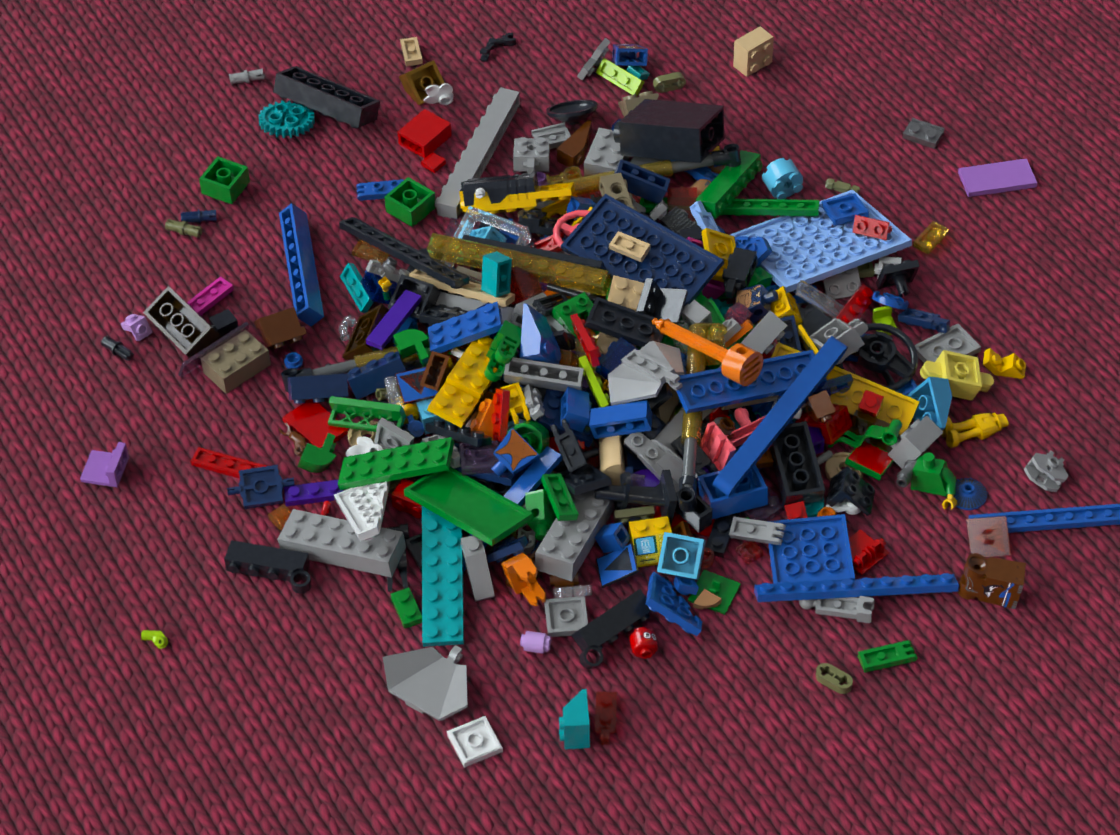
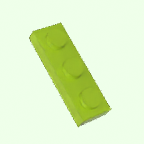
M603 58L596 71L597 74L628 93L636 94V97L644 84L643 80L606 58Z
M586 355L578 358L579 366L584 368V377L598 407L609 406L611 404L610 398L601 389L603 384L600 377H596L594 374L595 367H592Z

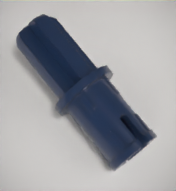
M198 209V211L181 212V221L199 223L201 221H217L216 210L200 211Z

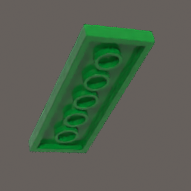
M452 437L344 457L338 486L340 490L449 470L454 441Z

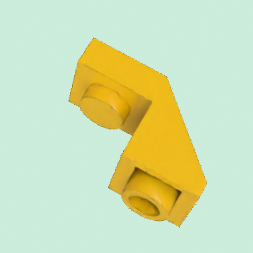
M991 348L984 351L983 365L994 375L1019 379L1025 377L1026 363L1015 353L1001 358Z

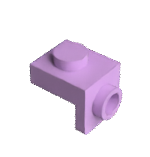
M131 314L121 323L123 330L132 332L136 341H140L152 333L144 316Z

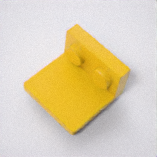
M784 286L775 290L779 299L771 303V311L778 318L794 315L796 326L803 321L795 298L789 292H786Z

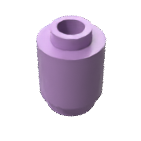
M526 631L521 636L520 646L523 647L524 651L544 654V652H549L551 636H547L546 633Z

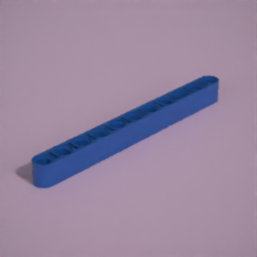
M833 336L827 340L717 475L712 486L728 497L734 492L805 404L808 397L814 393L843 357L848 346Z

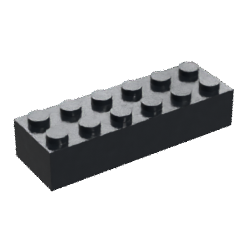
M297 66L276 73L273 93L278 94L281 98L293 100L294 103L305 105L310 110H317L324 116H331L339 122L348 123L353 128H360L377 120L380 100Z

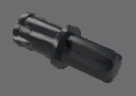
M108 335L103 337L101 345L109 349L113 355H119L126 361H130L134 357V353L124 347L122 342H117Z

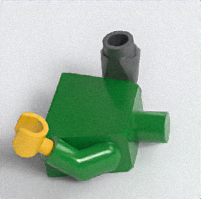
M925 453L923 456H919L917 460H908L904 463L905 467L897 474L896 484L905 488L911 480V490L947 496V499L942 503L943 508L946 509L948 507V502L951 503V510L956 507L957 500L953 497L956 494V476L948 468L945 460L936 459L933 453Z

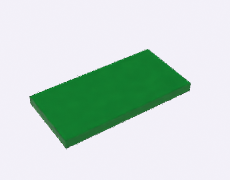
M452 467L446 471L427 474L404 489V496L491 546L533 520L532 512Z

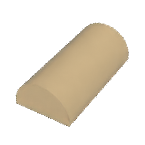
M623 435L599 438L600 471L609 476L612 485L621 486L620 475L625 472L624 447H622L624 445Z

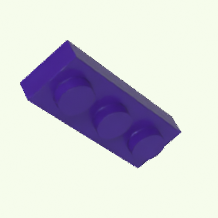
M338 480L284 487L285 504L287 507L336 500L334 494L343 490H340Z

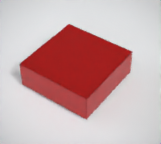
M434 152L421 161V166L433 173L446 164V159Z

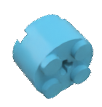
M780 158L771 162L766 167L768 169L766 173L763 172L762 174L763 182L773 197L777 199H786L803 189V176L791 159L785 160V158Z

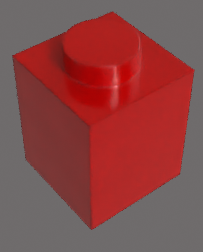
M865 390L858 411L877 418L884 402V396Z

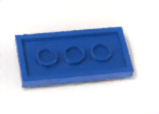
M498 301L428 327L430 351L442 353L498 332L503 324Z

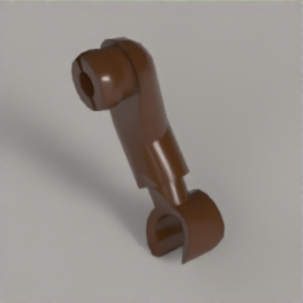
M284 423L288 427V431L284 433L281 428H279V431L284 436H289V439L294 442V453L301 457L306 447L305 438L296 431H293L290 425Z

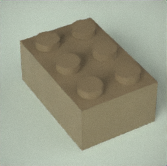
M247 330L239 333L201 358L203 373L226 394L271 365L269 350Z

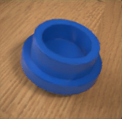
M291 352L287 354L284 360L285 367L288 369H299L303 365V358L298 353Z

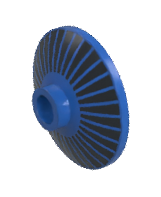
M971 478L957 479L956 494L953 496L957 500L956 507L963 510L980 508L987 499L986 488L979 481Z

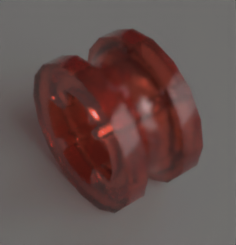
M705 547L703 556H706L708 559L703 557L701 567L708 568L714 563V552L710 548Z

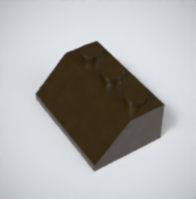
M381 304L359 316L342 358L353 360L384 352L386 346L383 350L367 345L366 339L389 311L387 307Z

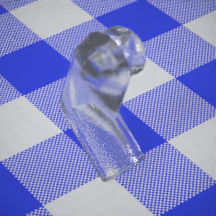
M344 317L338 326L342 341L349 340L348 328L349 326L354 327V324H356L354 317Z

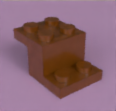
M294 307L254 321L256 329H260L266 348L271 347L272 350L283 347L286 341H289V344L298 342L303 339V335L307 334L305 327L300 326Z

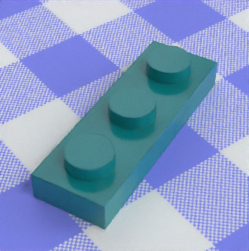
M348 263L340 278L360 312L366 313L372 306L375 298L355 264Z

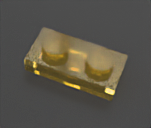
M933 221L917 237L913 247L929 254L948 234V228Z

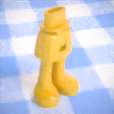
M995 412L992 414L973 415L971 419L960 423H952L948 417L946 427L942 430V437L946 438L948 447L954 448L960 442L978 436L980 440L988 438L1001 431L1003 427H1007L1009 423L1003 413L997 415ZM971 429V430L966 431V432L958 433V432H961V431H964V430Z

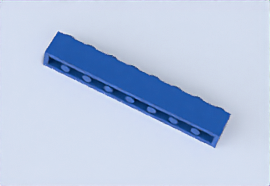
M291 203L279 213L293 305L298 319L312 326L324 317L307 213Z

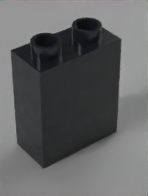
M644 99L633 110H630L621 121L616 122L613 131L614 141L620 143L621 156L701 163L725 139L724 106Z

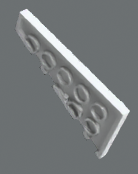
M391 481L349 488L334 494L337 504L360 542L363 540L369 541L380 534Z

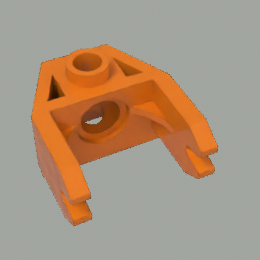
M522 552L501 563L505 576L516 595L522 592L530 605L538 606L537 600H541L543 603L546 601V594L536 580L538 571L531 558Z

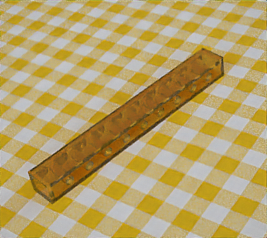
M432 233L427 247L430 257L480 269H482L483 255L497 251L512 258L511 271H515L523 276L525 275L527 277L525 279L552 283L603 296L607 295L611 282V277L607 270Z

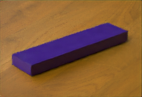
M405 290L367 337L366 344L383 350L393 335L396 334L422 301V296Z

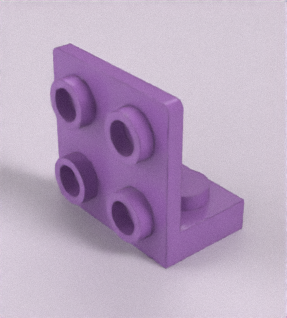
M118 442L116 449H113L112 453L92 450L80 477L81 482L118 487L129 460L126 443Z

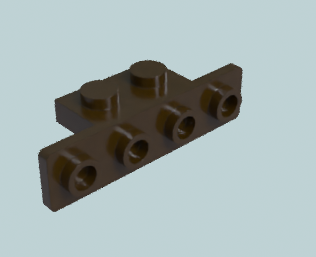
M856 410L853 414V426L849 431L862 436L871 425L889 427L890 423ZM842 435V436H844V437H846V438H849V439L853 440L852 438H850V437L847 436V435ZM873 437L864 439V441L887 452L893 449L891 445L885 444L882 439Z

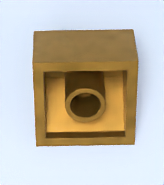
M434 60L399 76L405 92L418 105L425 103L423 100L428 96L425 91L426 87L444 84Z

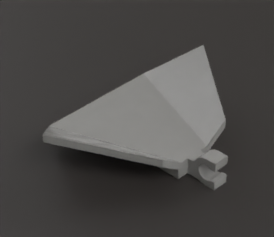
M651 341L640 350L634 349L621 359L622 364L608 374L611 406L657 397L665 382L678 391L683 387L682 383L678 382L680 380L679 375H684L680 348Z
M455 645L447 659L434 647L384 656L383 663L388 692L405 701L406 705L422 714L425 712L439 721L445 720L467 708L466 665L457 664L463 657V654H461L462 648Z

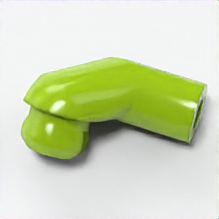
M142 630V640L153 641L156 647L160 649L167 646L168 639L162 631Z

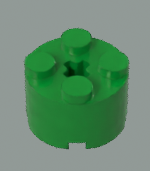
M525 421L512 427L525 441L526 438L528 439L529 445L539 455L547 446L549 447V431L542 424L536 421Z

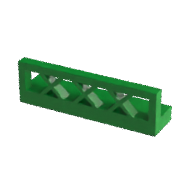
M331 396L329 400L332 408L328 420L329 426L376 432L377 424L370 425L369 423L375 418H384L391 422L398 421L397 427L402 429L406 418L402 405ZM337 413L346 415L340 421L335 420ZM357 416H362L364 418L362 421L358 423L352 422V419H354Z

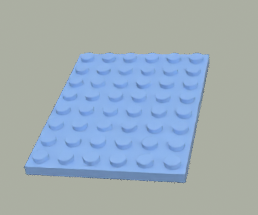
M850 190L828 199L850 195L856 192L854 190ZM856 193L869 211V218L890 222ZM820 201L819 216H779L730 234L734 237L748 236L750 238L763 237L767 239L773 252L758 267H762L773 276L772 280L779 287L784 286L787 293L912 246V239L891 222L889 225L892 226V232L888 233L887 240L852 233L854 221L835 226L822 208V201Z

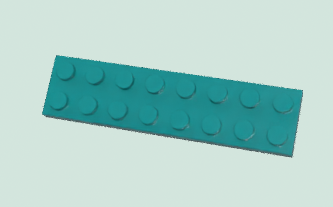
M422 506L423 647L464 644L463 553L461 548L463 529Z

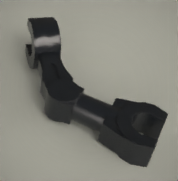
M507 33L502 38H490L486 47L480 50V54H482L480 61L487 62L490 51L497 47V45H516V38H513V33Z

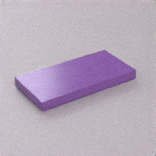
M1027 158L958 169V174L968 197L1037 187V181Z

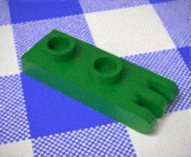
M910 640L858 652V659L864 673L914 662L918 657L915 654L914 648L911 647L912 643Z

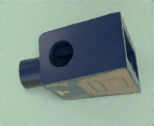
M761 284L737 290L735 318L741 324L747 319H750L753 324L763 319L771 311V303L779 299L775 290L768 292Z

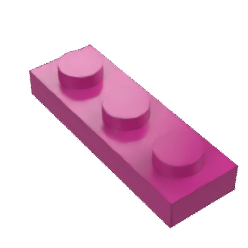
M220 276L187 303L201 316L231 293L234 287Z

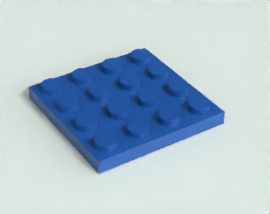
M845 514L767 521L786 525L785 530L782 531L784 532L783 538H779L782 539V544H768L773 584L782 582L833 581L846 578L855 580Z

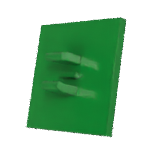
M703 570L696 583L699 588L697 595L691 594L688 601L694 603L702 591L706 589L722 598L721 603L717 607H710L708 609L725 615L741 583Z

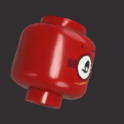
M639 627L631 634V650L636 657L648 659L656 653L658 643L653 630Z

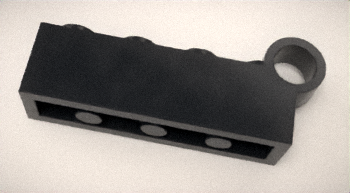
M231 540L224 558L226 571L235 574H247L253 577H265L271 580L288 581L291 583L292 590L298 594H304L311 589V577L308 573L310 567L308 553ZM299 580H305V581H306V582L303 583V584H297V583H296V582L299 581Z
M641 589L571 635L582 650L580 663L583 667L594 669L603 661V653L601 651L603 643L607 641L611 644L619 638L617 635L619 632L623 631L625 634L635 627L633 625L634 622L638 620L639 623H642L650 617L648 613L652 610L646 605V596ZM587 652L595 655L596 663L588 661Z

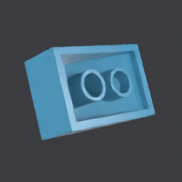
M928 377L908 394V397L920 401L913 420L914 422L917 419L921 421L924 417L928 416L943 430L946 427L952 400L949 380Z

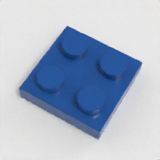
M856 193L822 201V208L835 226L854 221L855 215L869 218V211Z

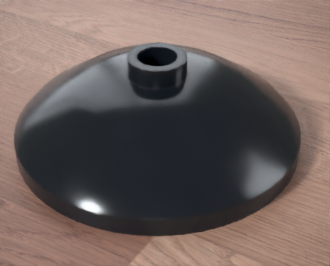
M593 100L566 101L548 107L546 113L550 118L559 122L576 125L579 124V121L593 114L598 108V104Z

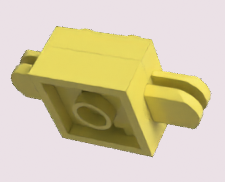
M946 350L941 352L935 362L927 360L920 369V375L923 379L928 377L948 379L952 396L967 400H973L979 391L988 392L994 383V379L990 374L980 372L978 357Z

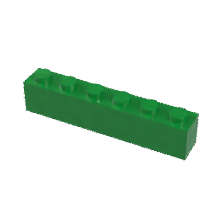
M741 150V164L737 167L726 166L696 198V201L702 202L706 212L711 213L713 219H716L723 213L725 208L754 179V176L761 171V154Z

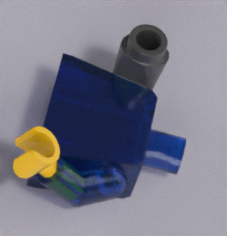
M388 257L387 260L383 261L382 265L389 264L396 268L397 261ZM366 271L361 280L370 299L373 302L384 304L390 303L398 282L388 280L386 276L382 278L380 275Z

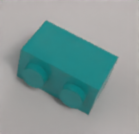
M497 251L483 255L482 291L494 297L510 293L512 258Z

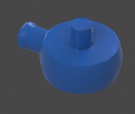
M412 414L407 416L409 420L408 430L415 438L421 437L424 433L423 423L419 420H414Z

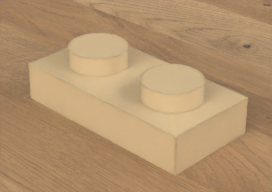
M417 37L400 39L406 66L423 64Z
M619 231L609 244L611 250L639 262H643L651 249L650 244Z

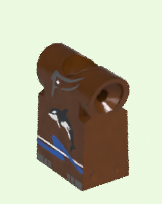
M970 554L964 567V574L959 582L958 594L964 599L978 598L982 602L1015 609L1024 586L1026 563L992 557L986 559L980 554Z

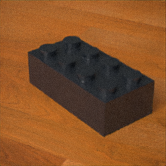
M807 421L788 424L770 447L783 505L804 501L805 504L822 501L825 487Z

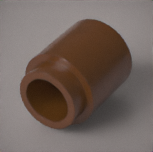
M578 571L573 581L549 574L550 585H554V589L574 588V586L579 585Z

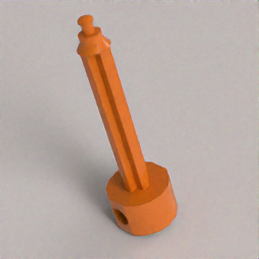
M654 318L652 320V324L656 325V328L662 335L665 334L722 362L721 371L726 378L742 386H749L759 376L763 367V356L760 352L742 343H736L727 350L671 322L670 319L658 320Z

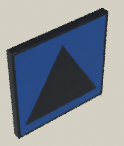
M632 543L626 545L623 550L612 551L596 559L602 588L639 572Z

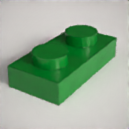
M410 588L390 593L391 600L404 629L422 623L421 612Z

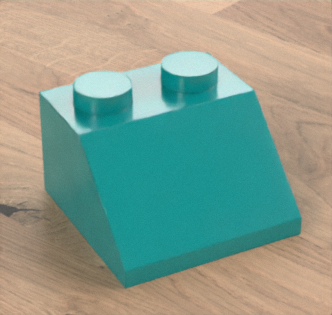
M582 689L563 707V717H559L560 741H564L565 749L590 748L587 689Z

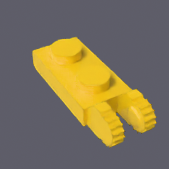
M519 382L501 387L500 389L510 391L509 414L512 415L514 424H519L517 414L523 412L526 421L531 420Z

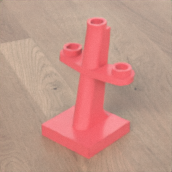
M740 407L735 410L734 416L741 428L732 431L731 434L735 435L730 441L727 438L728 435H725L713 421L707 424L699 446L720 471L734 456L736 447L742 445L765 416L751 422L747 409Z

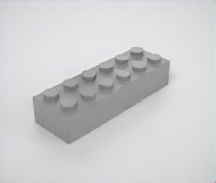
M594 490L576 496L572 493L570 494L578 511L577 520L558 521L557 518L555 519L535 552V567L538 571L573 581L577 571L596 541L594 537L602 526L606 524L615 509L614 501L595 499Z
M295 509L292 510L278 537L281 549L308 553L309 560L387 577L393 576L406 549L404 535L401 531L381 527L380 534L369 541L363 540L360 542L348 520Z

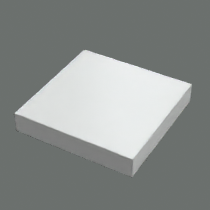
M486 716L447 731V736L464 768L503 752V747Z

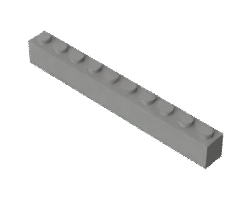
M500 87L497 94H494L492 103L487 106L486 114L481 117L480 125L475 128L472 139H469L466 150L462 151L460 161L456 162L454 172L450 173L448 182L443 186L440 197L436 198L435 207L437 208V215L454 220L459 218L462 212L459 193L461 182L481 177L520 105V93L518 91Z
M769 311L741 343L761 354L765 353L767 355L774 347L772 342L775 339L779 341L785 335L783 330L787 325L772 311ZM684 408L675 415L655 438V440L670 448L676 455L678 453L671 443L685 433ZM713 409L701 411V421L704 419L708 421Z

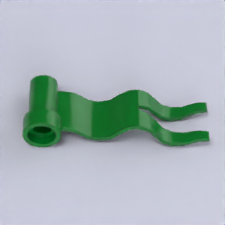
M894 419L889 427L871 425L862 436L847 430L843 435H847L855 441L846 437H840L832 445L829 444L828 448H831L838 442H844L851 447L857 448L861 446L867 437L882 439L885 444L894 445L899 438L902 423L900 420Z

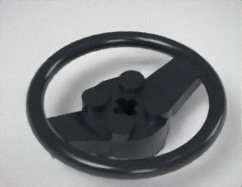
M868 323L867 331H878L875 334L868 336L866 334L861 337L864 345L851 355L858 356V363L868 370L884 373L888 369L902 377L898 382L885 386L897 391L909 383L917 370L918 354L912 340L901 330L887 324ZM879 331L891 333L902 340L909 350L911 361L909 362L896 350L897 348L891 336ZM843 363L835 365L836 367L844 369Z

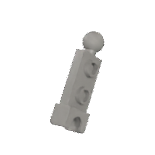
M872 597L799 600V604L803 609L816 607V614L857 619V622H872V610H874L875 603Z

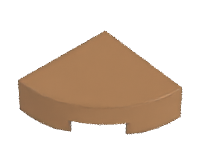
M704 589L693 603V607L703 610V608H714L721 603L722 598Z

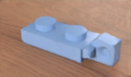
M696 201L690 206L691 213L702 230L708 228L720 232L711 213L706 212L701 201Z

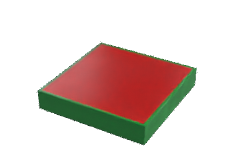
M863 441L860 447H855L849 454L845 464L880 481L895 461L888 456L889 452Z

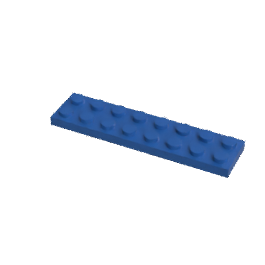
M813 350L763 359V367L759 376L749 386H742L726 378L722 374L721 368L682 375L678 382L682 383L683 387L678 391L676 390L686 414L782 395L805 369L815 354ZM826 378L822 381V383H821L818 387H821V386H825V385H826V383H827Z

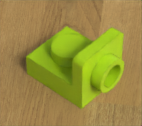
M890 306L873 309L872 323H882L897 328L891 316L892 308ZM879 331V332L886 333V334H888V335H893V334L888 333V332Z

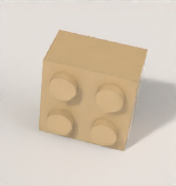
M758 27L735 40L733 67L748 77L761 68L768 66L772 63L774 37L762 27Z

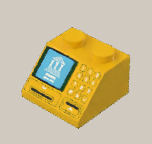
M668 516L629 522V535L631 537L629 541L633 544L638 568L658 565L664 532L672 533Z

